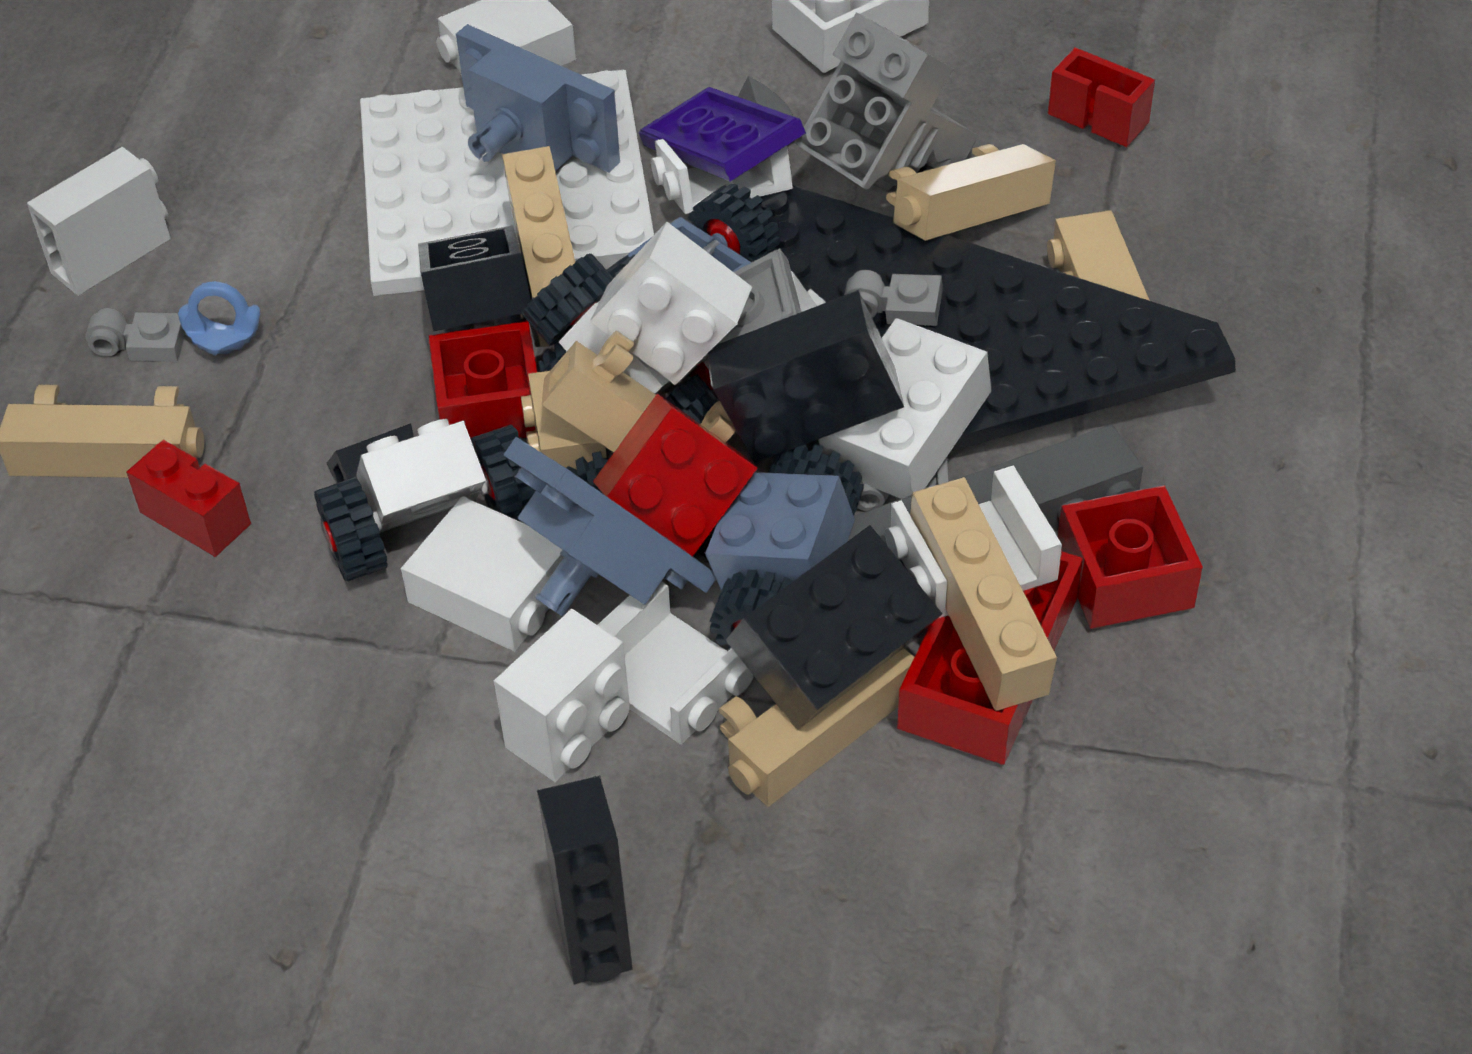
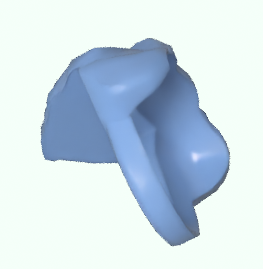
M213 281L203 283L194 289L188 299V303L179 309L178 317L182 328L185 330L188 338H191L193 345H197L199 349L215 356L240 350L245 343L250 342L258 330L260 308L258 305L248 307L245 298L232 286ZM207 296H218L229 301L236 312L234 324L227 326L209 320L198 309L200 300Z

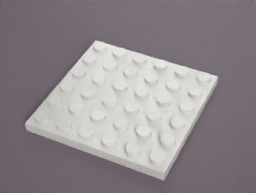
M605 70L597 73L581 74L615 90L620 163L611 172H606L572 156L555 171L575 262L586 254L592 253L605 269L611 267L654 236L626 70ZM463 87L360 98L370 278L373 296L424 290L420 272L419 243L513 225L517 237L507 191L502 153L497 152L490 161L484 162L483 158H476L469 149L468 139L477 132L474 110L466 106Z

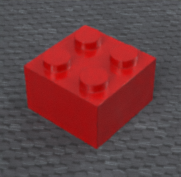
M528 321L428 335L439 419H448L449 425L464 421L470 438L508 425H513V428H516L519 438H526V432L535 430V426L525 427L521 396L531 395L528 374L537 373Z
M657 393L593 482L605 496L693 557L755 473L757 467L736 449Z
M1165 485L1061 506L1058 539L1062 544L1061 551L1083 558L1077 598L1090 629L1195 608L1203 566Z

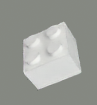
M666 222L607 285L590 322L608 336H611L617 330L633 341L634 346L629 351L676 385L737 325L752 286L670 223Z
M573 609L568 611L494 680L505 748L554 782L562 777L570 768L574 769L580 766L589 755L592 746L608 731L613 732L618 729L625 721L630 710L623 642Z

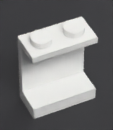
M664 139L655 141L657 157L651 158L654 180L658 186L663 185L668 200H674L685 214L692 212V208L723 185L738 184L739 190L745 186L751 190L750 198H754L756 195L760 197L793 189L787 146L729 182L696 167L687 169L686 165Z
M1014 465L994 471L991 501L981 503L979 506L1022 590L1025 591L1058 580L1062 548L1060 540ZM902 500L891 503V527L885 529L887 546L899 560L903 561L908 572L943 613L939 618L948 616L946 610L947 580Z
M662 581L645 605L630 595L598 624L599 627L621 640L624 644L630 710L680 745L696 730L702 731L706 729L715 718L718 709L732 695L738 696L743 693L753 679L754 675L732 648L727 652V650L670 613L669 587Z

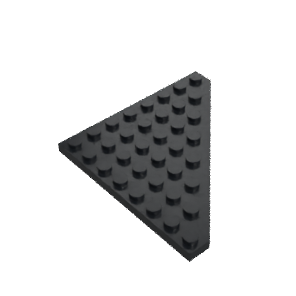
M792 185L793 189L760 196L764 200L760 207L763 210L770 208L773 215L768 218L769 222H777L779 228L773 234L780 237L779 245L775 248L777 250L780 248L789 261L791 271L805 290L811 289L825 302L844 296L847 281L856 272L861 270L876 272L887 287H890L892 274L942 275L943 292L937 326H917L986 351L988 354L991 393L951 451L1236 372L1234 354L1217 322L948 235L923 240L894 224L893 217ZM885 311L876 313L872 317L881 338L891 326V324H887Z

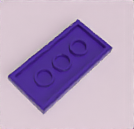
M707 87L638 132L644 146L656 151L655 141L664 139L682 162L729 182L806 134L801 119L712 87Z

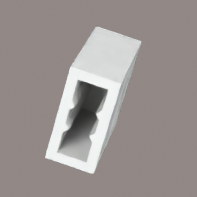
M480 0L438 18L440 37L437 38L438 50L442 58L447 63L452 62L460 74L461 67L456 33L467 24L560 66L576 60L573 25L548 0Z
M121 147L27 202L50 273L77 296L170 240L165 221L168 218V212L159 199L155 186L158 183V177L147 160L144 158L139 160L125 148Z
M462 496L402 566L401 572L407 600L417 607L515 652L528 635L532 636L539 630L544 621L545 613L549 607L537 600L535 596L537 593H540L564 558L560 554L562 549L528 525Z

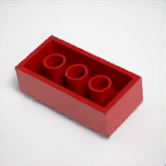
M1061 551L1058 580L1023 591L1053 651L1056 649L1077 601L1083 562L1082 557ZM948 615L938 618L929 626L899 688L897 729L1005 765L1033 700L995 711Z

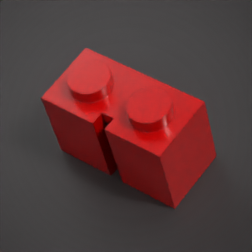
M1075 47L1052 71L1048 114L1082 129L1089 124L1092 126V133L1128 147L1150 121L1155 79Z
M164 439L126 471L141 514L214 557L219 555L251 525L239 482L206 463L200 467L197 458Z

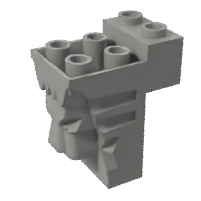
M856 12L833 53V56L840 59L841 62L804 126L806 134L799 137L795 144L861 187L869 189L874 184L885 191L890 190L894 185L897 186V181L889 177V171L910 167L917 173L925 163L938 168L965 160L979 135L932 107L954 68Z

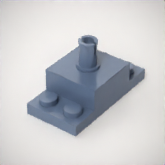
M469 24L456 33L465 102L467 107L474 110L477 132L469 137L468 146L476 158H483L484 162H488L497 152L507 154L550 146L555 171L572 156L606 172H611L620 163L614 89Z
M518 437L514 438L504 453V456L521 467L515 477L536 490L518 516V519L562 549L560 554L564 558L540 593H537L535 596L537 600L559 615L564 616L567 613V610L590 576L596 578L598 574L644 605L663 578L681 590L687 582H690L705 593H707L716 580L711 569L577 475Z

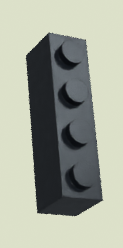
M599 775L537 790L558 925L573 984L586 981L594 983L609 981L622 972L633 970L618 838L601 777Z

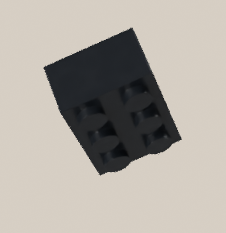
M513 225L418 244L420 272L433 331L444 329V332L448 333L474 329V323L493 320L495 325H505L524 319L522 315L523 310L528 306L527 304L531 299L522 254Z
M859 290L719 343L708 352L713 390L754 463L904 408L895 365Z
M869 525L744 617L726 639V642L794 727L799 730L919 637L943 613L872 526Z

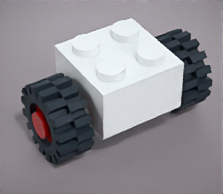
M592 253L586 254L584 257L576 260L572 266L569 265L558 277H554L547 287L542 288L537 293L538 296L533 298L527 304L528 306L524 308L522 315L549 346L559 341L562 347L568 351L575 341H578L598 355L610 336L592 324L590 320L607 285L614 278ZM628 351L633 355V360L623 373L654 394L658 393L699 424L702 423L710 408L719 401L718 397L698 374L685 381L679 388L671 392L670 395L667 393L679 385L703 362V358L674 385Z
M448 419L436 420L418 428L419 436L399 442L397 436H390L369 444L366 447L368 453L361 455L356 474L357 478L354 477L314 491L317 510L321 516L320 520L343 579L348 582L388 567L384 544L379 533L451 509L462 496L474 501L479 493H481V495H485V501L492 510L520 521L518 516L536 490L515 477L521 467L504 456L514 438H519L516 428H513V425H508L470 438L464 421L449 425Z

